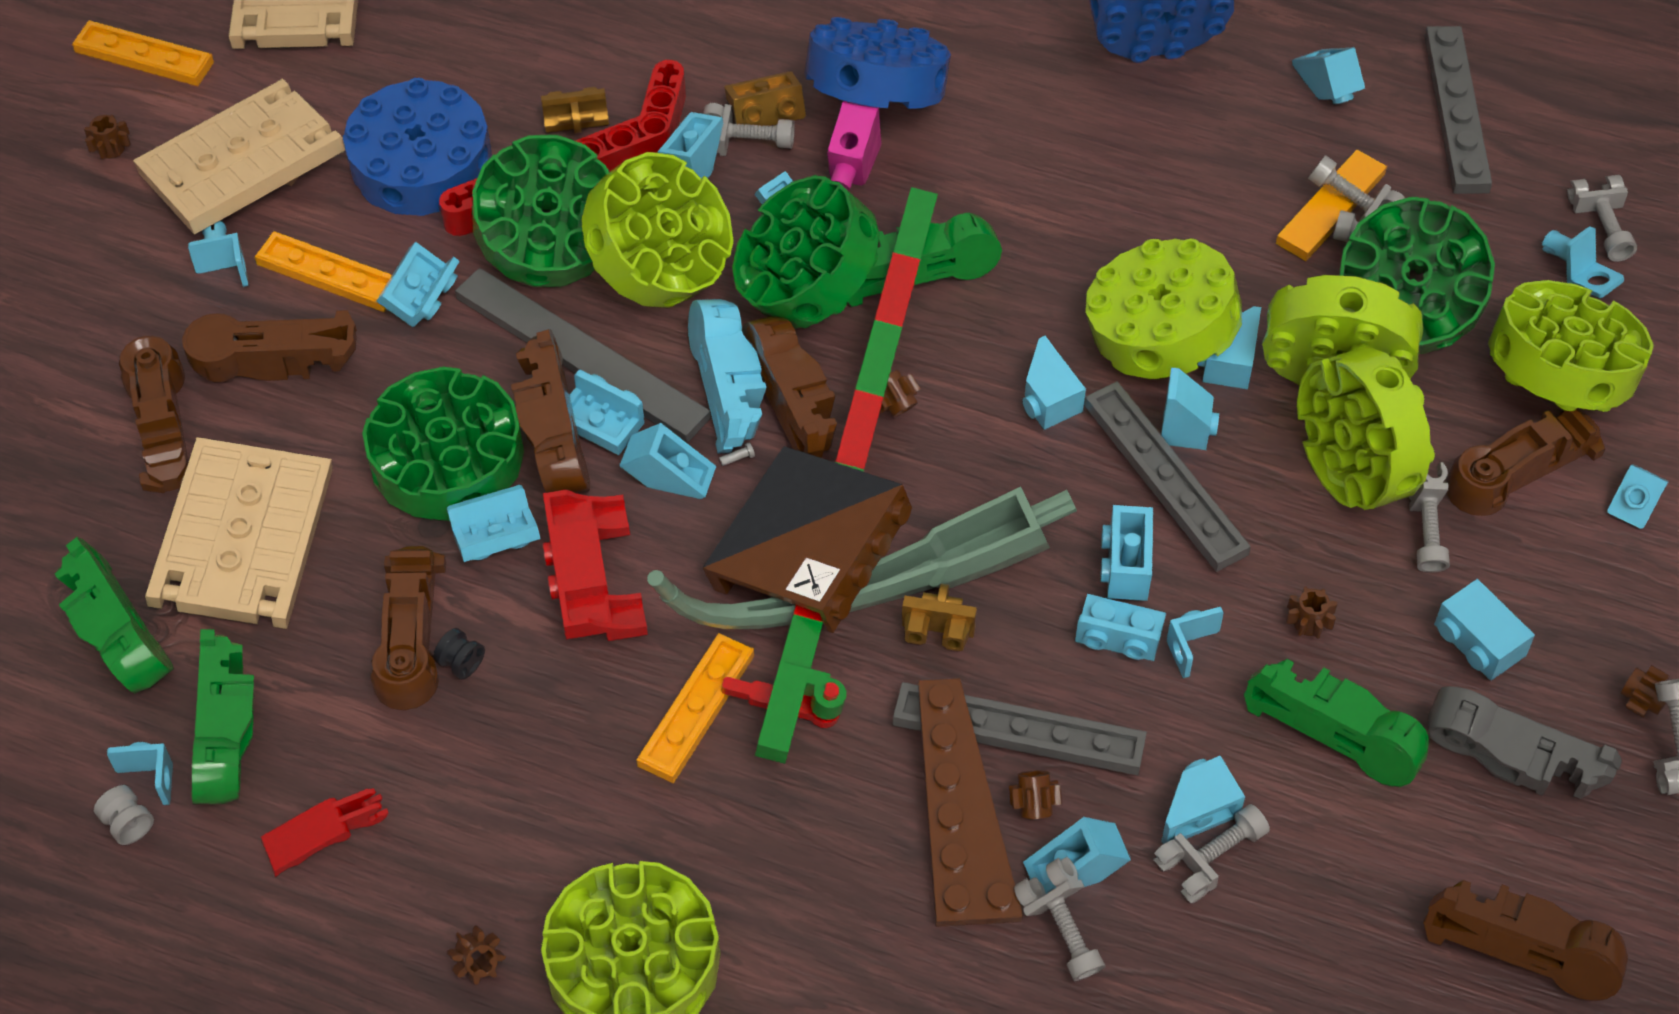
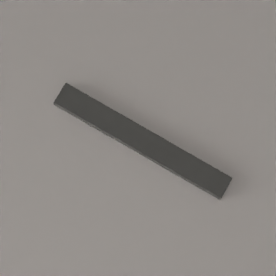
M477 269L455 290L456 299L526 343L534 336H537V332L551 329L560 348L564 367L575 374L579 369L590 375L596 374L602 377L608 384L622 391L628 390L634 393L642 401L645 418L655 424L662 423L686 443L711 419L710 410L483 269Z

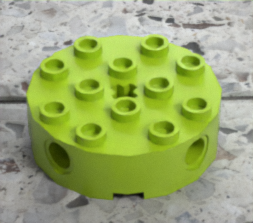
M646 152L622 162L606 174L590 191L582 215L585 247L593 261L594 269L618 294L642 306L669 308L691 299L713 285L722 274L726 259L731 255L734 242L730 214L718 189L706 176L700 178L692 169L686 167V161L671 154Z
M1150 239L1141 246L1118 255L1109 264L1097 271L1096 277L1087 291L1086 316L1095 345L1100 354L1112 362L1115 369L1125 375L1158 379L1170 377L1171 367L1179 368L1185 374L1198 369L1197 363L1208 359L1213 354L1218 357L1228 349L1242 326V302L1234 271L1223 254L1204 243L1198 242L1196 239H1171L1164 241Z
M1322 275L1307 278V285L1294 288L1291 285H1287L1279 289L1269 303L1267 332L1262 342L1264 357L1268 366L1273 368L1279 375L1300 385L1301 378L1312 363L1369 346L1385 352L1389 356L1396 357L1409 379H1411L1418 369L1419 343L1423 334L1422 312L1414 303L1408 305L1398 299L1399 292L1386 284L1356 276Z
M1551 280L1525 282L1516 287L1512 295L1505 299L1488 341L1490 355L1493 357L1494 362L1504 371L1505 379L1515 386H1522L1536 396L1555 402L1559 408L1566 411H1575L1577 408L1603 412L1610 411L1611 408L1618 407L1633 397L1648 365L1654 344L1647 328L1624 306L1615 301L1609 306L1601 300L1590 297L1593 290L1576 284Z
M1369 346L1312 363L1301 378L1297 397L1298 419L1305 420V429L1309 439L1303 441L1307 458L1321 484L1340 504L1349 508L1358 506L1364 510L1377 508L1414 495L1426 481L1429 465L1435 457L1434 449L1430 443V427L1423 408L1424 395L1422 390L1417 385L1412 384L1396 357L1389 356L1387 353Z
M639 861V865L626 863L614 867L613 863L592 868L563 889L546 915L541 953L552 998L564 1014H699L716 987L720 946L710 902L688 877L661 863Z

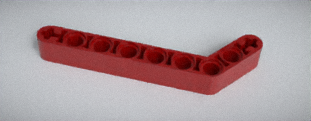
M663 60L654 66L640 116L575 141L585 144L597 154V159L606 165L609 172L627 159L646 152L658 153L659 149L678 128L686 99L685 76L682 64L675 60ZM477 178L450 188L440 196L439 204L444 228L451 235L463 236L473 232L472 193Z

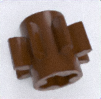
M112 114L99 115L90 122V127H84L88 151L92 153L98 150L101 159L116 158L124 152L125 147L131 145L126 121L117 123Z
M899 370L890 373L880 414L890 411L893 418L918 404L914 396L921 388L912 374L902 376Z
M1305 586L1300 598L1294 595L1290 596L1287 605L1289 611L1286 623L1294 624L1299 636H1315L1318 639L1323 627L1333 630L1336 621L1334 614L1337 601H1330L1329 597L1325 594V589H1308Z
M1652 665L1647 672L1636 668L1620 693L1629 698L1626 708L1643 718L1648 710L1658 716L1666 702L1658 701L1655 683L1668 680L1669 675Z
M1034 770L1019 773L1018 784L1009 785L1010 805H1012L1013 809L1021 808L1022 818L1041 819L1053 815L1052 805L1062 804L1061 784H1058V780L1050 781V772Z
M474 926L472 933L465 935L457 932L456 937L458 941L455 949L447 950V954L452 960L459 961L454 965L453 972L459 978L468 972L469 979L475 985H478L481 977L490 975L495 978L497 976L495 969L498 961H503L506 958L500 950L494 949L499 944L500 939L494 933H490L484 938V933L479 926ZM478 950L481 956L474 960L471 955Z

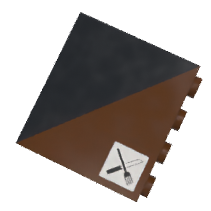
M783 446L703 566V570L713 589L717 592L727 595L735 583L820 613L828 632L834 633L841 620L848 616L852 603L860 590L869 583L872 571L880 558L888 553L891 542L899 528L908 521L912 506L903 484Z

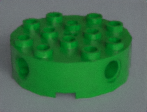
M528 135L513 141L511 146L501 149L496 155L493 154L482 165L472 193L473 235L485 259L507 278L533 287H562L591 275L595 269L585 247L582 215L588 194L609 173L606 165L597 159L598 155L585 144L559 135ZM546 209H547V210H550V212H549V213H545V212H543V210H546Z
M814 175L789 183L764 202L758 209L762 215L755 221L751 230L744 229L736 246L732 266L735 286L738 292L766 317L785 318L791 322L794 329L800 327L808 328L832 314L841 313L845 309L847 302L863 285L870 269L878 260L877 247L880 234L875 214L841 183L831 181L824 176Z
M1408 197L1381 205L1357 224L1343 249L1340 276H1356L1386 284L1399 292L1398 299L1408 305L1414 303L1422 312L1423 334L1419 343V354H1424L1450 347L1474 329L1489 304L1495 262L1487 236L1468 213L1452 205L1450 207L1440 201H1430L1429 198ZM1414 270L1417 275L1424 273L1422 281L1409 280L1410 271Z
M439 367L414 372L387 387L377 399L378 405L371 412L370 417L366 418L362 435L373 483L389 504L414 517L450 521L447 512L448 506L510 488L519 476L524 448L514 401L498 382L484 375L480 378L473 374H464L460 368Z

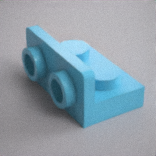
M1087 594L1082 615L1079 616L1075 642L1085 644L1087 647L1095 650L1106 649L1123 653L1127 657L1136 660L1147 659L1154 661L1166 613Z

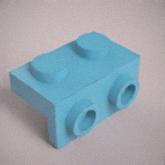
M414 242L407 250L376 301L411 327H414L423 318L429 321L441 305V302L437 300L440 293H446L457 279L458 275L453 272L460 261L452 257L445 264L417 242Z
M579 369L574 375L576 388L570 394L578 435L620 455L628 445L631 435L637 433L645 423L642 401L634 393L628 390L622 391L608 384L602 377L596 374L590 375Z
M522 485L503 489L447 507L454 538L464 562L488 558L493 553L509 548H522L532 541L541 539Z

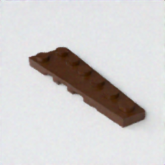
M960 678L918 680L936 927L1021 922L1022 910L1015 894V883Z

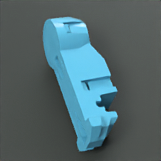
M722 299L694 300L690 306L688 316L689 344L692 355L698 361L717 436L715 444L717 453H730L733 447H741L745 439H752L755 436L762 417V411L759 407L766 390V384L762 381V369L757 351L742 333L740 312L735 303Z

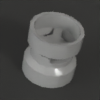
M126 785L111 788L97 800L94 806L95 815L102 824L110 825L111 835L121 845H129L141 839L151 829L154 822L152 814L145 806L137 804V796Z

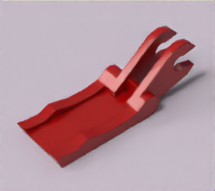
M371 788L338 801L336 798H329L261 836L263 847L275 877L288 868L299 865L321 849L347 840L351 836V829L373 826L383 821L389 812L387 808L379 811L382 808L380 802L383 798L381 794L370 798L376 794L375 789Z

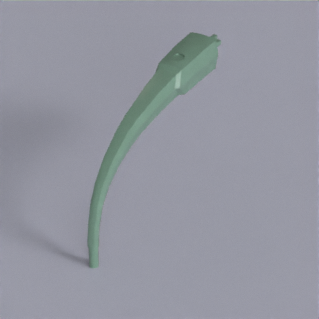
M1018 487L932 528L920 541L879 560L872 571L869 583L860 590L853 601L850 612L904 598L905 595L910 596L935 587L940 588L941 584H948L949 588H953L1050 549L1041 528L1077 511L1068 491L1065 490L1030 506L1022 488ZM660 570L651 571L647 577L648 583L659 594L661 600L675 612L700 625L721 629H763L791 625L796 606L775 597L735 604L706 603L685 595Z

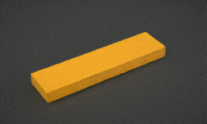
M90 20L72 43L75 53L194 86H199L214 64L212 54Z
M1356 150L1336 172L1340 174V177L1343 176V179L1346 178V181L1348 180L1349 183L1351 182L1352 185L1368 194L1383 178L1387 166ZM1324 184L1277 235L1276 244L1307 261L1335 230L1340 210L1351 213L1357 206V203L1355 204L1354 201L1342 195V192L1340 193L1339 190L1337 191L1330 184Z
M273 231L255 255L258 266L381 312L386 311V308L376 300L392 274Z
M720 633L717 634L636 759L637 767L674 784L730 696L721 692L723 679L731 677L740 680L754 658L753 648Z

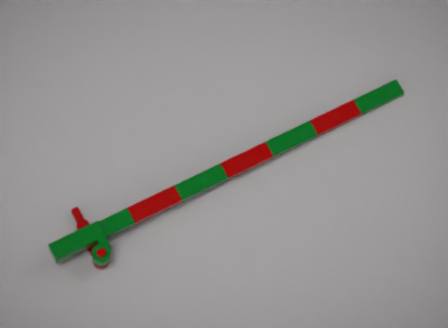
M913 187L910 189L835 463L863 472L938 194ZM798 605L795 606L774 685L761 681L750 683L731 677L723 679L721 688L723 694L748 700L750 705L767 709L755 756L785 764L797 718L810 720L820 728L832 727L839 720L846 700L844 685L840 681L830 678L831 674L811 669L823 625L820 613Z

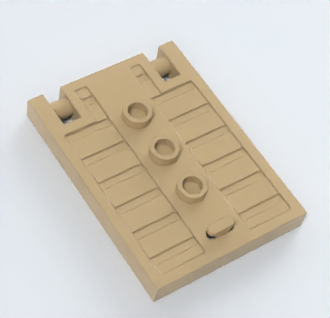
M234 0L229 32L232 49L244 48L245 40H256L258 48L328 46V38H340L341 46H353L358 0Z
M281 79L133 161L142 178L195 235L345 151L342 136L336 130L332 132L329 123L296 91L291 92L289 84L284 79Z
M197 437L145 595L147 606L162 609L164 600L176 602L178 612L257 624L260 616L272 617L273 627L287 629L333 471L332 459ZM170 581H180L181 585H170ZM265 596L277 597L276 602L265 600Z

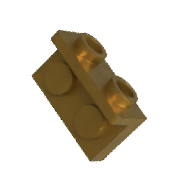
M792 71L724 86L726 100L732 105L737 125L751 124V126L765 125L766 127V125L778 124L779 119L798 120L806 116L802 85Z

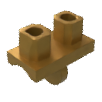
M589 87L583 88L582 91L562 93L561 91L549 92L547 95L541 96L546 132L574 129L576 134L582 133L581 128L609 125L604 88Z
M941 584L938 594L923 592L922 598L905 595L902 605V626L905 627V641L922 645L927 641L928 631L944 633L942 638L943 647L949 650L963 651L968 638H974L977 607L963 605L962 598L948 596V584Z

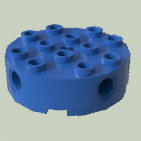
M1089 0L1098 41L1109 52L1131 59L1136 63L1147 61L1151 56L1165 55L1167 59L1182 57L1186 51L1204 44L1213 36L1222 33L1234 12V0Z
M833 17L829 24H818L810 33L804 75L806 80H814V88L843 101L879 108H888L889 101L902 102L908 109L924 108L938 104L944 97L951 54L945 45L929 37L930 32L923 28L914 27L909 28V30L899 28L898 23L890 19H878L876 24L852 22L846 18Z
M413 78L406 82L385 86L372 95L363 98L348 117L343 136V143L354 184L372 205L394 214L424 216L440 212L439 199L442 193L450 188L478 178L482 165L492 156L488 127L481 106L456 85H449L441 81H427L423 78Z

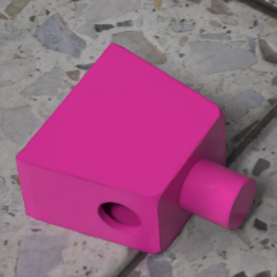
M847 101L842 103L827 155L831 181L841 183L848 191H850L852 184L860 186L866 184L880 150L879 107H870Z

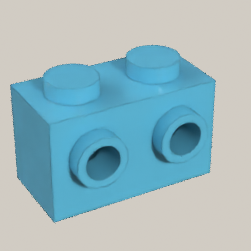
M1113 505L1110 525L1102 526L1101 548L1109 549L1108 558H1102L1100 582L1108 583L1107 598L1148 601L1152 578L1153 507Z
M1478 579L1441 603L1434 623L1440 635L1446 641L1453 643L1466 656L1469 664L1475 670L1481 671L1490 681L1526 657L1535 637V634Z

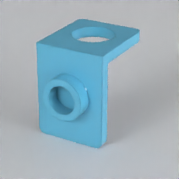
M1634 464L1630 465L1608 508V513L1640 529L1644 528L1669 481Z
M1221 607L1202 612L1198 610L1190 611L1180 618L1170 620L1167 644L1183 678L1190 676L1193 655L1186 641L1218 633L1224 614Z
M136 742L130 746L110 747L107 749V756L117 773L156 770L155 789L162 804L170 805L173 762L164 743L149 744L146 742Z

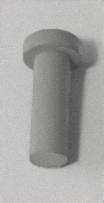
M747 443L744 448L721 456L719 459L721 465L725 466L748 456L753 458L755 457V452L752 445Z

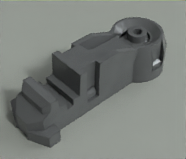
M1453 686L1442 687L1437 692L1428 714V735L1438 745L1449 751L1474 757L1495 777L1517 786L1523 785L1536 791V794L1543 796L1553 775L1560 778L1563 772H1567L1570 774L1568 781L1575 784L1573 796L1581 799L1589 795L1592 790L1610 784L1622 763V759L1615 748L1605 744L1602 747H1598L1501 708L1487 697L1469 689Z

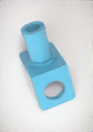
M222 221L214 224V230H211V226L202 230L203 240L188 243V249L196 273H205L237 266L243 287L249 286L246 263L238 234L226 235V226Z
M1589 226L1573 239L1560 234L1556 230L1550 231L1545 236L1542 243L1545 246L1542 248L1543 251L1559 257L1567 263V283L1593 290L1591 295L1603 298L1624 282V275L1596 262L1595 228ZM1594 276H1604L1609 279L1603 285H1593L1588 282Z

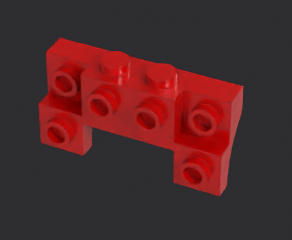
M569 490L543 493L550 542L543 543L546 566L554 565L556 574L548 576L552 600L560 599L566 640L607 633L608 641L648 635L641 593L608 595L599 540L630 535L624 496H586Z

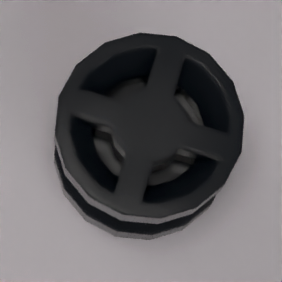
M453 628L440 639L434 650L433 657L439 665L451 667L452 674L462 680L468 678L477 670L484 658L485 647L476 640H467L466 633L458 628Z

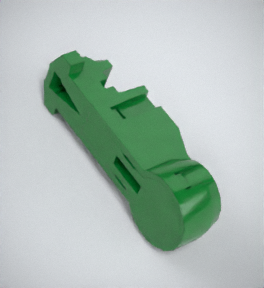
M973 213L956 215L945 223H930L914 285L950 276L962 280H971L986 275L995 268L1002 254V247L993 227L982 217ZM896 227L897 232L885 235L882 231L879 232L878 260L870 269L863 285L848 301L852 307L862 305L863 297L882 293L900 227Z
M74 538L66 545L69 553L62 558V566L55 573L57 579L74 592L63 600L59 606L69 617V622L78 637L93 645L100 652L106 666L123 686L133 693L152 687L174 670L171 660L145 626L111 572L112 568L108 561L84 539Z
M200 629L196 722L192 757L193 804H225L239 799L241 759L253 739L254 675L242 674L244 667L243 645L231 643L227 636L215 635L214 629Z
M1286 659L1278 664H1266L1247 681L1248 686L1244 692L1248 712L1258 717L1264 712L1355 760L1359 767L1377 782L1398 787L1410 784L1427 759L1429 737L1426 729L1419 721L1406 713L1386 709L1367 689L1346 678L1344 681H1341L1329 675L1330 670L1323 667L1312 682L1304 678L1302 683L1295 681L1297 674L1291 672L1294 662Z

